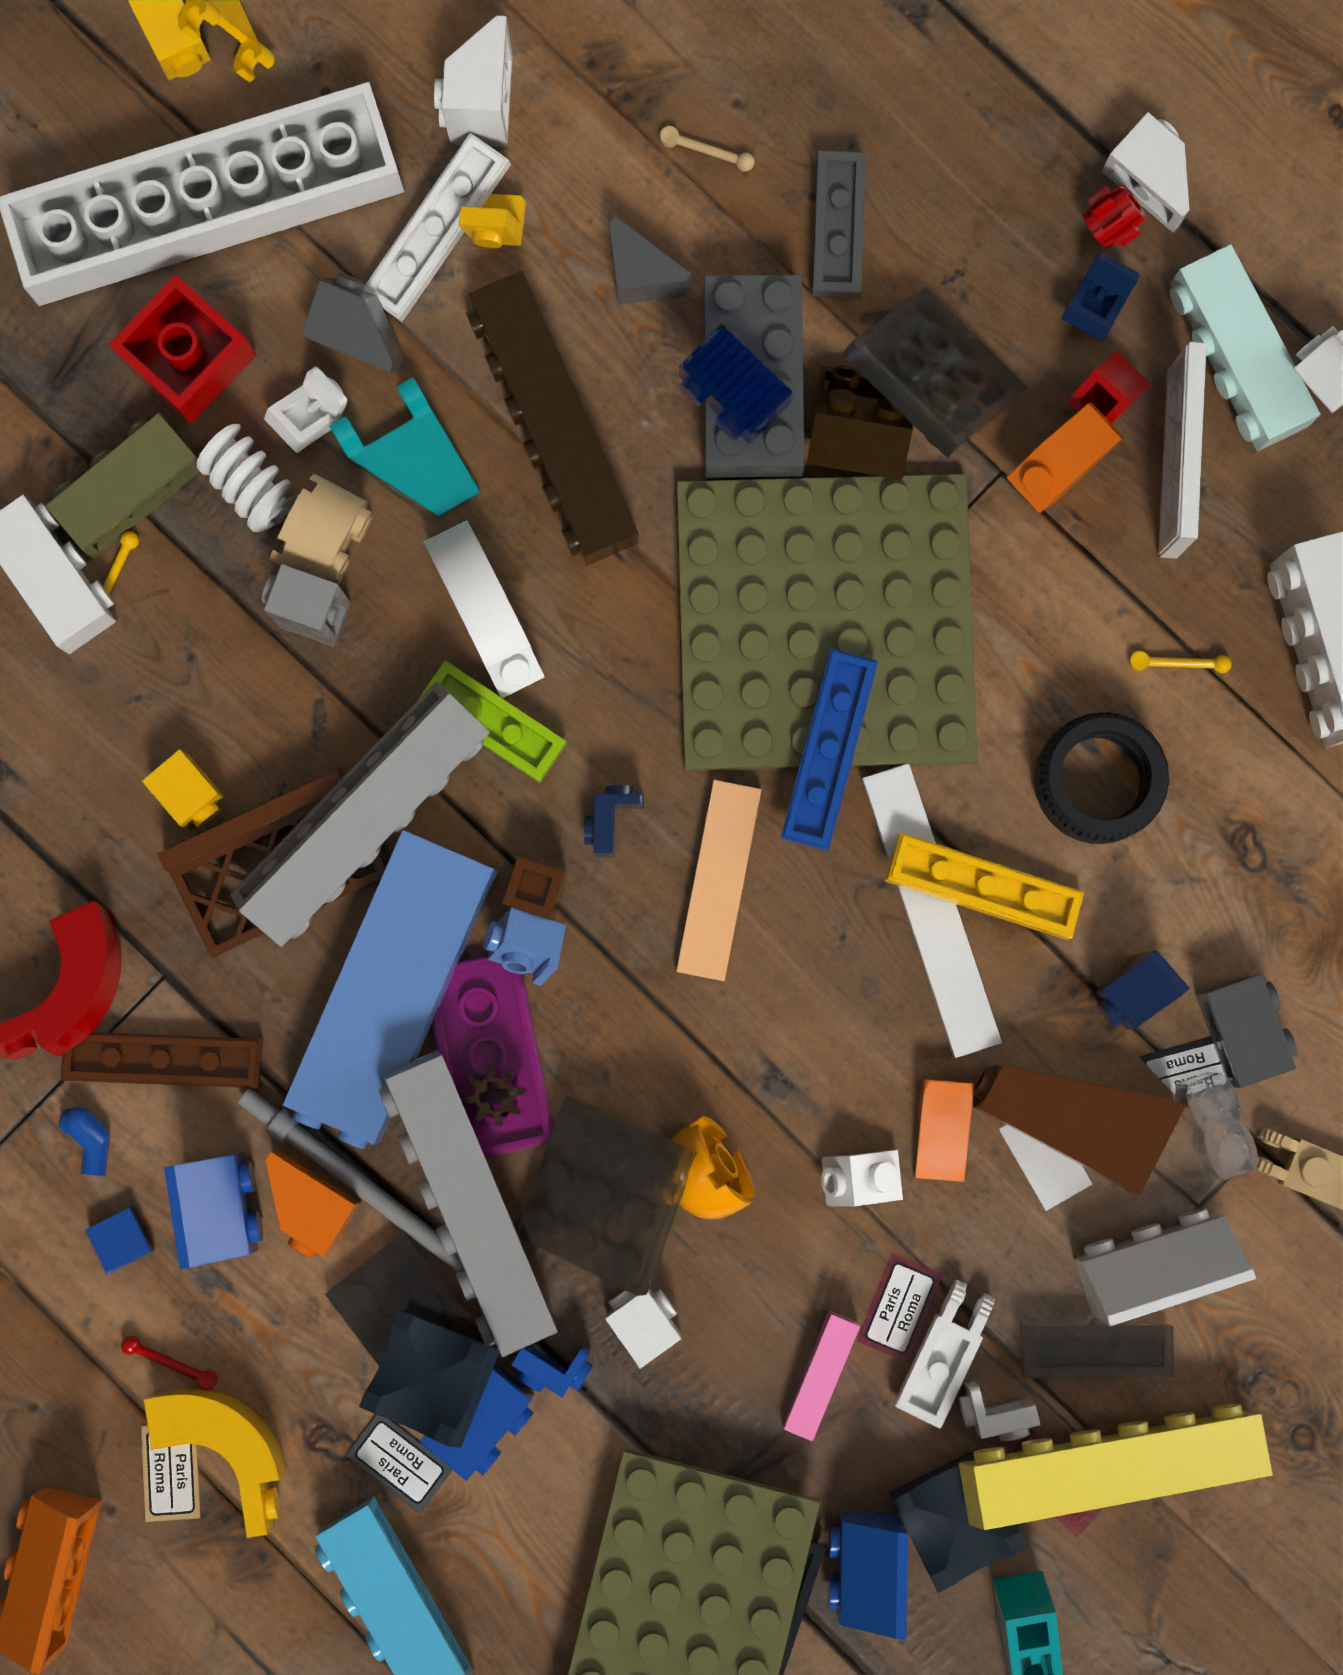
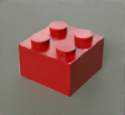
M176 274L108 344L124 365L189 424H192L257 356L247 338Z

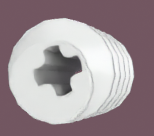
M231 424L224 427L207 443L197 460V469L203 475H210L209 482L215 489H222V497L227 503L235 504L234 511L240 518H248L247 525L253 532L268 530L287 518L299 494L289 499L285 497L292 485L291 482L286 479L274 485L272 481L279 472L277 466L272 465L261 470L259 467L264 462L266 454L263 451H258L249 456L247 452L254 443L253 439L248 436L236 442L234 439L240 432L241 426L239 424Z

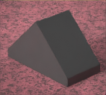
M616 216L613 217L609 222L618 304L686 296L691 290V273Z

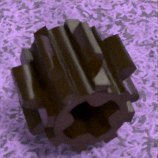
M491 1064L487 1067L486 1079L482 1080L476 1076L469 1077V1081L476 1087L475 1095L464 1098V1103L476 1102L479 1111L476 1114L475 1121L480 1122L490 1114L493 1115L496 1125L500 1127L504 1123V1112L509 1111L513 1114L521 1115L522 1110L514 1102L516 1096L527 1092V1088H514L511 1083L516 1073L514 1069L509 1070L503 1077H500L495 1066ZM492 1081L497 1082L499 1089H507L508 1098L500 1102L501 1109L495 1110L493 1102H484L483 1092L491 1090Z

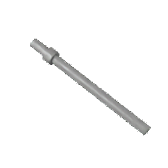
M251 1088L244 1093L238 1104L268 1126L267 1133L280 1143L286 1140L459 1273L464 1270L457 1253L447 1256L435 1229L299 1126V1122L292 1119L293 1114L285 1108L280 1111Z

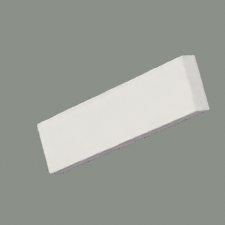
M470 133L369 278L364 291L377 296L382 308L403 322L464 234V231L458 226L461 206L482 208L511 166L510 161Z

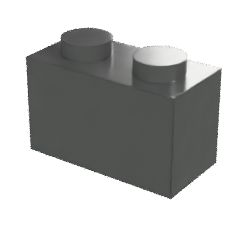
M1263 974L1248 976L1196 994L1230 1088H1242L1297 1069L1293 1057L1297 1056L1294 1038L1287 1028L1282 1029L1276 1010L1280 1009L1279 996L1274 985L1270 981L1265 982Z

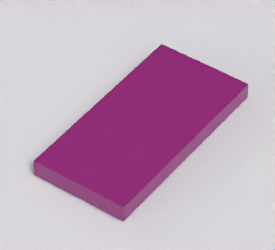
M488 955L458 961L445 996L433 1018L432 1028L437 1051L443 1056L484 1157L556 1143L523 974H516L505 970L502 964L488 960ZM491 1064L495 1066L500 1077H503L509 1070L514 1069L516 1073L511 1081L514 1088H527V1092L516 1096L514 1102L522 1110L521 1115H516L509 1111L504 1112V1123L500 1127L496 1125L493 1115L490 1114L480 1122L475 1121L476 1114L479 1111L476 1102L464 1103V1098L475 1095L476 1087L469 1081V1077L476 1076L482 1080L486 1079L487 1067ZM496 1081L491 1082V1090L483 1092L484 1102H493L495 1110L501 1109L500 1102L508 1098L507 1089H499Z

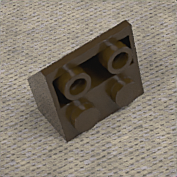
M846 365L835 367L822 366L806 464L902 480L913 432L917 381L907 380L905 377L894 373L876 375L859 372L857 369Z

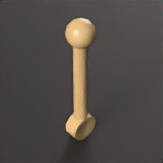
M666 126L660 132V140L665 147L671 148L680 145L734 163L744 172L751 170L755 164L754 157L750 153L743 152L738 155L681 136L673 126Z

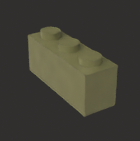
M159 413L151 419L146 417L135 423L128 431V438L114 450L108 448L100 452L91 461V469L77 480L70 479L61 484L53 492V500L45 505L82 551L93 560L119 540L124 532L131 530L200 473L197 469V457Z

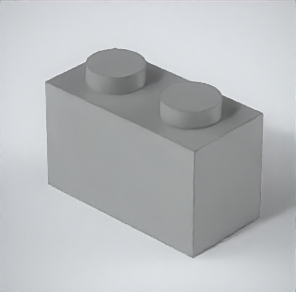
M281 564L277 576L270 575L262 593V603L266 604L264 611L279 628L332 647L335 646L351 604L338 584Z

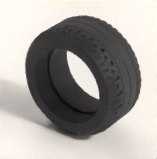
M1111 712L1090 713L1068 722L1046 742L1035 766V793L1044 815L1063 834L1084 843L1108 844L1138 833L1158 815L1168 793L1169 767L1160 743L1141 723L1121 714ZM1100 738L1112 741L1124 748L1137 766L1140 778L1137 799L1130 810L1117 818L1102 820L1090 817L1078 810L1066 795L1062 783L1063 762L1068 752L1076 744L1084 740Z

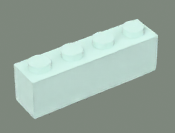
M1230 244L1179 269L1170 283L1172 288L1170 289L1171 301L1176 311L1180 315L1185 314L1194 330L1192 331L1193 342L1206 343V357H1208L1216 372L1214 374L1215 385L1220 395L1225 400L1230 399L1238 414L1236 423L1242 437L1247 442L1252 441L1258 452L1309 427L1321 414L1304 381L1294 371L1296 366L1233 246Z

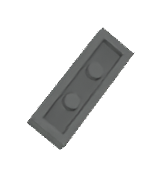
M818 150L812 297L860 298L866 152Z

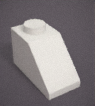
M1148 112L1110 153L1102 172L1117 185L1124 184L1142 207L1174 233L1190 210L1185 143L1179 139L1177 131L1170 123L1162 119L1157 120Z

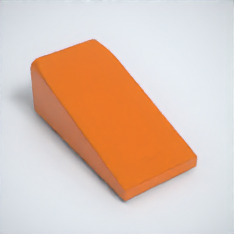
M921 1079L914 1178L964 1182L974 1083Z

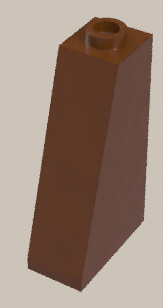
M996 1064L993 1072L986 1068L973 1091V1095L979 1098L974 1106L975 1109L1120 1187L1139 1195L1144 1189L1186 1107L1174 1100L1002 1064Z

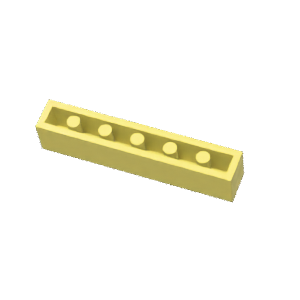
M1228 1404L1212 1407V1416L1195 1419L1193 1412L1167 1415L1164 1417L1165 1425L1148 1428L1147 1421L1117 1425L1118 1434L1101 1436L1100 1430L1078 1431L1070 1434L1071 1442L1053 1445L1051 1438L1022 1442L1023 1451L1005 1454L1004 1447L976 1450L973 1452L975 1460L959 1463L969 1525L982 1530H988L1273 1476L1262 1415L1242 1411L1241 1404Z

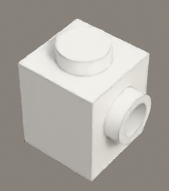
M632 1284L608 1301L613 1309L606 1313L605 1319L640 1369L681 1340V1333L671 1320L678 1313L661 1289L653 1294L647 1285L637 1291Z

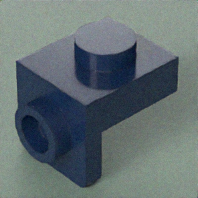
M1098 253L1061 319L1103 342L1140 277L1139 273L1103 253Z
M628 785L605 786V794H594V816H585L584 844L594 845L595 857L615 856V809H643L644 794H634V786Z

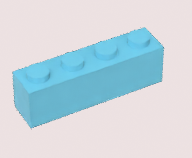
M374 1496L324 1525L315 1536L319 1543L315 1545L317 1557L327 1572L330 1573L334 1570L344 1587L340 1590L343 1603L353 1617L360 1615L369 1631L365 1634L367 1644L379 1662L385 1659L394 1675L474 1674V1669Z

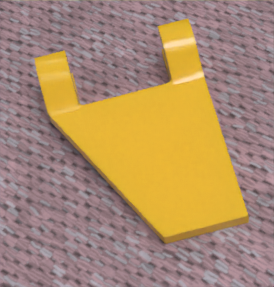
M186 0L178 20L180 30L196 41L201 37L199 27L204 19L212 26L218 24L241 43L234 58L233 68L246 81L250 83L255 79L254 67L258 62L267 69L274 65L275 58L273 52L258 41L239 0Z

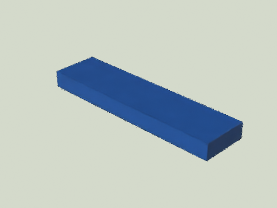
M830 649L780 839L828 852L877 669V660Z

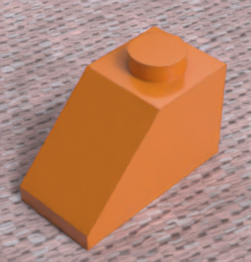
M1090 402L1040 444L1007 479L1040 514L1057 503L1124 437L1097 407Z
M271 1151L265 1162L280 1230L290 1236L287 1242L288 1245L309 1258H313L315 1253L322 1257L327 1255L346 1228L361 1201L282 1151Z

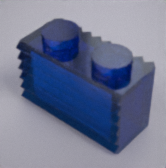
M722 324L679 365V377L683 380L679 386L683 393L698 406L706 402L718 414L715 418L717 425L733 440L741 436L748 444H751L791 403L793 394L791 389L782 380L778 379L776 374L771 372L754 353L750 352Z

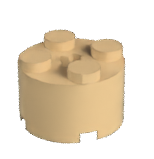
M313 474L309 480L315 489L313 492H310L303 488L278 535V539L284 541L283 552L281 554L273 550L270 561L279 566L283 564L339 585L351 562L348 559L349 555L345 554L352 539L358 543L362 541L373 517L370 516L371 511L366 509L368 501Z

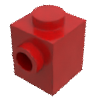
M1117 351L1100 364L1066 402L1077 413L1088 403L1092 402L1109 422L1114 425L1152 384Z

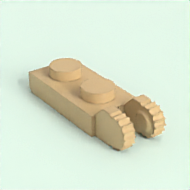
M1261 1127L1257 1138L1272 1147H1280L1290 1151L1289 1158L1284 1169L1274 1165L1272 1161L1259 1156H1250L1246 1166L1279 1180V1185L1343 1211V1156L1298 1138L1294 1140Z

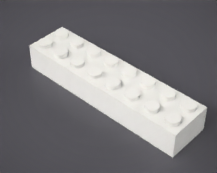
M366 82L0 196V212L23 287L39 306L404 193V189L370 83Z

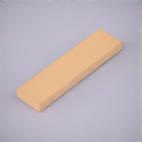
M717 780L713 782L677 973L725 981L762 789Z

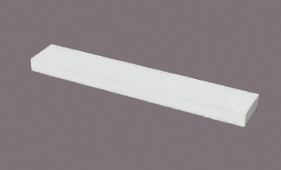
M909 763L862 778L861 781L888 862L890 861L896 836L901 832L935 843ZM896 885L953 1058L1001 1044L1002 1041L956 904Z

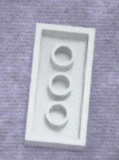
M1342 531L1293 545L1270 564L1271 571L1268 572L1267 576L1270 592L1274 599H1280L1285 615L1281 621L1284 638L1289 646L1294 645L1299 661L1295 668L1298 684L1303 692H1308L1313 707L1309 714L1313 733L1316 738H1322L1325 749L1343 744Z

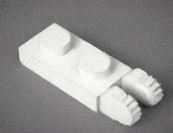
M957 1279L953 1282L942 1304L940 1314H935L894 1402L895 1407L940 1429L983 1339L981 1332L995 1301L994 1297L983 1293L974 1306L968 1328L953 1322L952 1320L957 1309L964 1300L967 1284Z

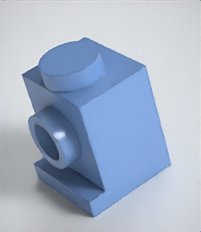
M511 907L498 922L492 921L488 927L484 939V949L489 950L488 960L502 964L505 970L512 973L533 974L532 983L541 986L558 969L566 925Z

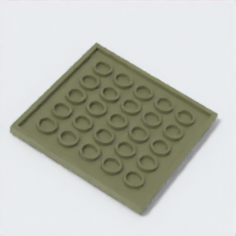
M967 474L903 476L902 480L874 476L677 482L685 772L799 769L831 648L878 661L851 767L902 766L905 764L910 766L976 764L978 762Z

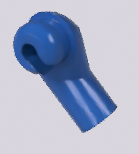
M80 1106L66 1109L60 1115L59 1127L64 1134H69L83 1147L81 1174L105 1176L110 1140L107 1126L89 1109Z

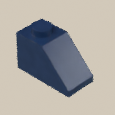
M1157 950L1136 954L1093 993L1101 1001L1096 1005L1097 1009L1112 1026L1117 1028L1121 1024L1125 1029H1135L1181 997L1190 987Z

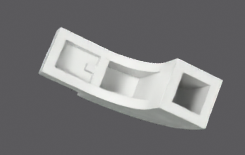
M466 520L423 541L500 697L504 698L544 678L545 676L528 639L468 521Z

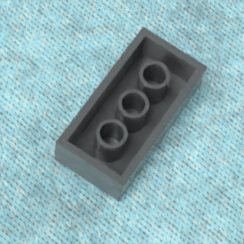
M705 275L704 277L705 481L802 478L804 470L802 275Z

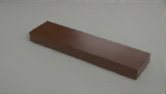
M92 1032L80 1044L62 1054L61 1081L261 1088L263 1039Z

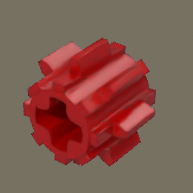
M1120 184L1114 189L1105 186L1087 199L1091 207L1082 213L1084 221L1104 248H1110L1115 243L1117 246L1121 245L1124 247L1142 233L1138 226L1145 222L1147 217L1137 199L1124 184Z

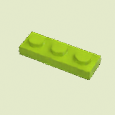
M445 660L419 699L438 681L490 732L483 739L484 747L538 783H541L567 745V741Z

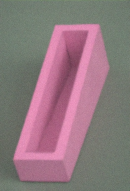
M828 1310L785 1419L784 1430L810 1441L814 1440L860 1329L857 1321Z

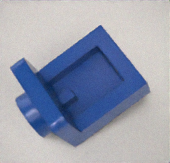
M583 1343L567 1368L531 1345L520 1349L511 1364L519 1370L516 1377L522 1383L538 1392H541L546 1387L560 1397L564 1396L569 1386L578 1391L593 1367L591 1363L586 1361L591 1348Z

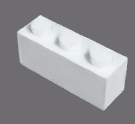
M22 495L0 510V566L55 645L64 652L71 654L117 622L108 609L115 603L98 580L90 584L81 571L82 568L87 566L86 561L71 541L64 545L54 532L60 524L45 507V504L41 502L36 506L27 497Z

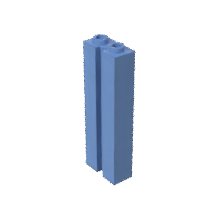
M402 830L283 1103V1106L295 1111L292 1119L315 1129H320L322 1123L340 1130L337 1136L338 1139L361 1149H365L367 1142L372 1145L381 1143L391 1121L378 1092L379 1089L386 1087L382 1074L418 1058L432 1026L435 1013L445 996L455 973L456 965L462 957L498 871Z

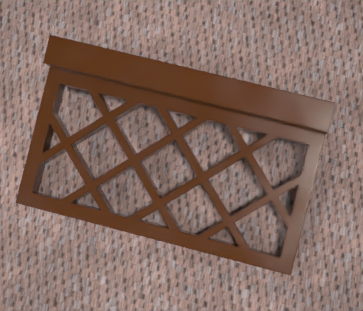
M341 768L157 854L165 871H169L211 959L265 934L257 926L244 931L246 922L249 919L241 914L237 908L217 901L226 875L241 881L248 876L229 869L235 850L244 845L265 852L263 861L274 849L279 830L289 824L297 826L300 823L299 820L304 818L344 777ZM272 833L267 846L255 842V840ZM380 852L372 861L376 870L359 878L350 876L346 880L349 883H346L343 892L335 900L382 878L387 866ZM227 854L223 867L210 862ZM199 866L219 872L220 875L212 898L192 893L184 873ZM197 902L208 905L205 917ZM214 908L242 917L236 935L217 944L208 926Z

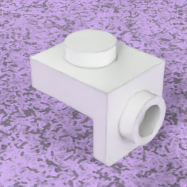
M315 366L307 372L301 387L267 409L264 420L298 453L331 430L329 426L341 419L347 404V398L338 383L331 378H327Z
M898 1150L826 1156L822 1158L823 1172L821 1185L825 1193L827 1206L855 1207L903 1200Z
M974 1380L964 1383L967 1396L959 1397L962 1417L966 1428L974 1426L975 1432L981 1439L999 1435L1000 1441L1017 1440L1029 1435L1028 1428L1040 1426L1036 1405L1029 1398L984 1408L978 1384Z

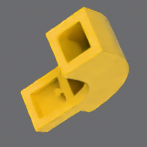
M177 1388L154 1392L146 1397L144 1405L151 1450L195 1444L208 1447L219 1453L233 1468L238 1480L247 1538L267 1535L275 1526L274 1519L280 1518L281 1514L277 1488H270L269 1482L280 1480L287 1472L280 1445L262 1418L238 1399L215 1390Z

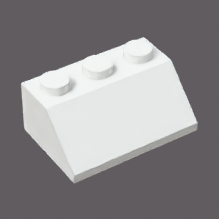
M1207 1208L1183 1213L1178 1216L1180 1224L1161 1229L1160 1223L1137 1228L1131 1231L1133 1239L1114 1245L1112 1238L1093 1242L1084 1246L1085 1255L1074 1258L1092 1315L1109 1326L1255 1280L1256 1276L1225 1216L1216 1213L1208 1214Z

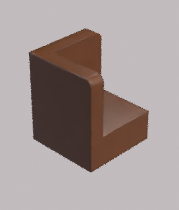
M517 857L503 905L553 921L567 879L566 872Z

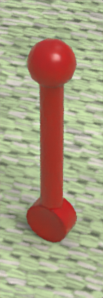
M126 1336L121 1341L120 1346L124 1354L130 1356L138 1354L197 1380L199 1387L203 1390H211L218 1383V1375L215 1371L210 1369L199 1371L141 1345L139 1339L135 1336Z

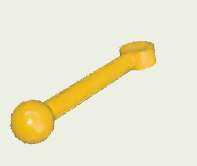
M126 531L120 537L122 546L103 584L108 594H110L130 550L139 545L138 535L133 531Z
M1136 651L1130 657L1129 665L1134 671L1138 672L1143 671L1147 666L1213 668L1216 672L1223 674L1231 669L1232 661L1227 655L1223 654L1216 656L1215 659L1149 657L1143 651Z

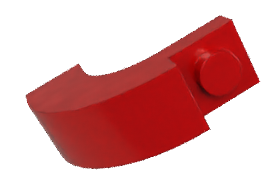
M96 901L49 920L60 951L61 968L59 978L53 991L40 1005L26 1013L0 1023V1057L8 1058L9 1060L27 1057L37 1050L36 1045L40 1044L42 1049L58 1057L80 1044L105 1017L113 1002L120 980L121 949L110 912Z

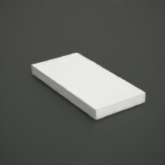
M1189 342L1167 370L1158 549L1160 558L1177 559L1198 538L1206 343Z

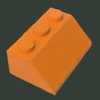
M45 1486L31 1495L30 1499L26 1498L21 1505L16 1527L23 1531L18 1549H12L8 1557L4 1579L10 1580L6 1599H0V1652L28 1672L38 1675L66 1649L102 1503L100 1499Z

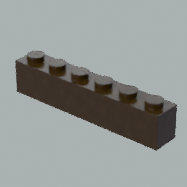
M523 271L470 292L469 297L473 309L465 312L476 339L485 336L492 352L484 355L495 382L504 379L511 396L504 398V402L514 425L523 423L530 437L529 440L523 442V445L533 468L536 469L542 466L549 480V483L543 485L542 488L553 513L562 510L569 527L561 531L571 555L575 556L581 553L586 566L639 544L637 528Z

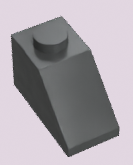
M338 273L337 279L320 280L301 335L391 373L401 370L405 358L378 297L364 291L366 283Z

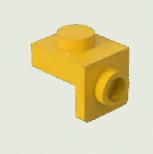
M491 194L482 208L461 206L458 226L473 240L474 244L481 247L521 246L526 200L519 195Z

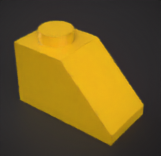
M128 0L168 81L176 77L184 78L198 72L203 64L211 61L201 38L194 41L179 28L178 20L184 7L182 0Z

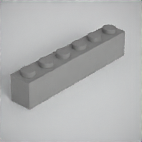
M436 681L230 894L238 911L280 947L290 938L295 939L299 937L309 927L312 920L311 916L324 903L334 901L343 892L346 880L359 867H366L377 857L381 849L380 845L393 832L401 831L411 822L415 815V809L428 796L436 795L445 787L449 780V774L462 761L471 759L479 752L484 743L483 739L490 732Z
M436 1050L383 1073L382 1077L386 1087L378 1090L389 1118L399 1115L406 1133L397 1136L408 1163L411 1164L418 1161L425 1179L417 1182L418 1188L428 1210L438 1207L444 1225L436 1228L447 1256L457 1253L464 1270L455 1275L466 1301L468 1302L476 1298L483 1316L475 1319V1323L484 1344L488 1346L495 1344L503 1358L557 1333L555 1324L443 1056Z

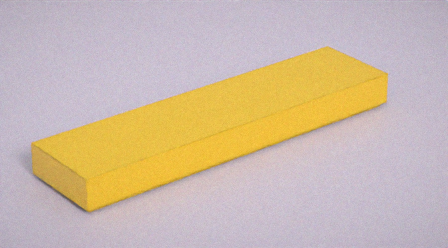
M902 832L896 836L884 878L885 882L1065 940L1072 939L1084 896L1083 891Z

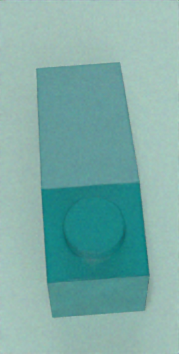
M1043 1571L993 1579L997 1618L1007 1674L1063 1675L1057 1615Z

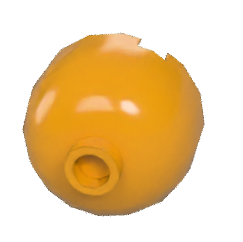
M702 1116L671 1138L664 1150L662 1170L665 1179L661 1181V1187L664 1195L673 1206L678 1207L681 1205L691 1215L705 1220H714L730 1216L750 1205L752 1201L749 1199L755 1196V1189L749 1170L738 1149L732 1157L721 1143V1140L728 1137V1135L715 1121L708 1117Z

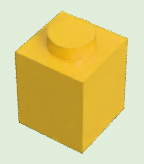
M180 749L142 780L144 785L178 825L187 830L192 829L194 826L201 829L211 823L221 812L218 806L226 800V797L191 756Z

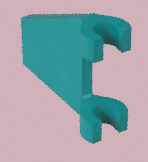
M413 377L396 387L401 399L413 416L412 420L367 446L361 443L346 416L329 426L348 459L438 517L480 494L474 480Z

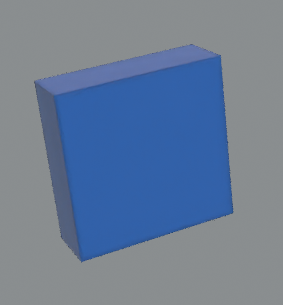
M134 1206L85 1230L106 1275L155 1251Z

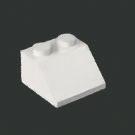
M495 16L450 55L444 63V79H435L434 106L435 109H439V126L447 128L450 145H462L471 133L490 147L507 148L513 55L506 16Z

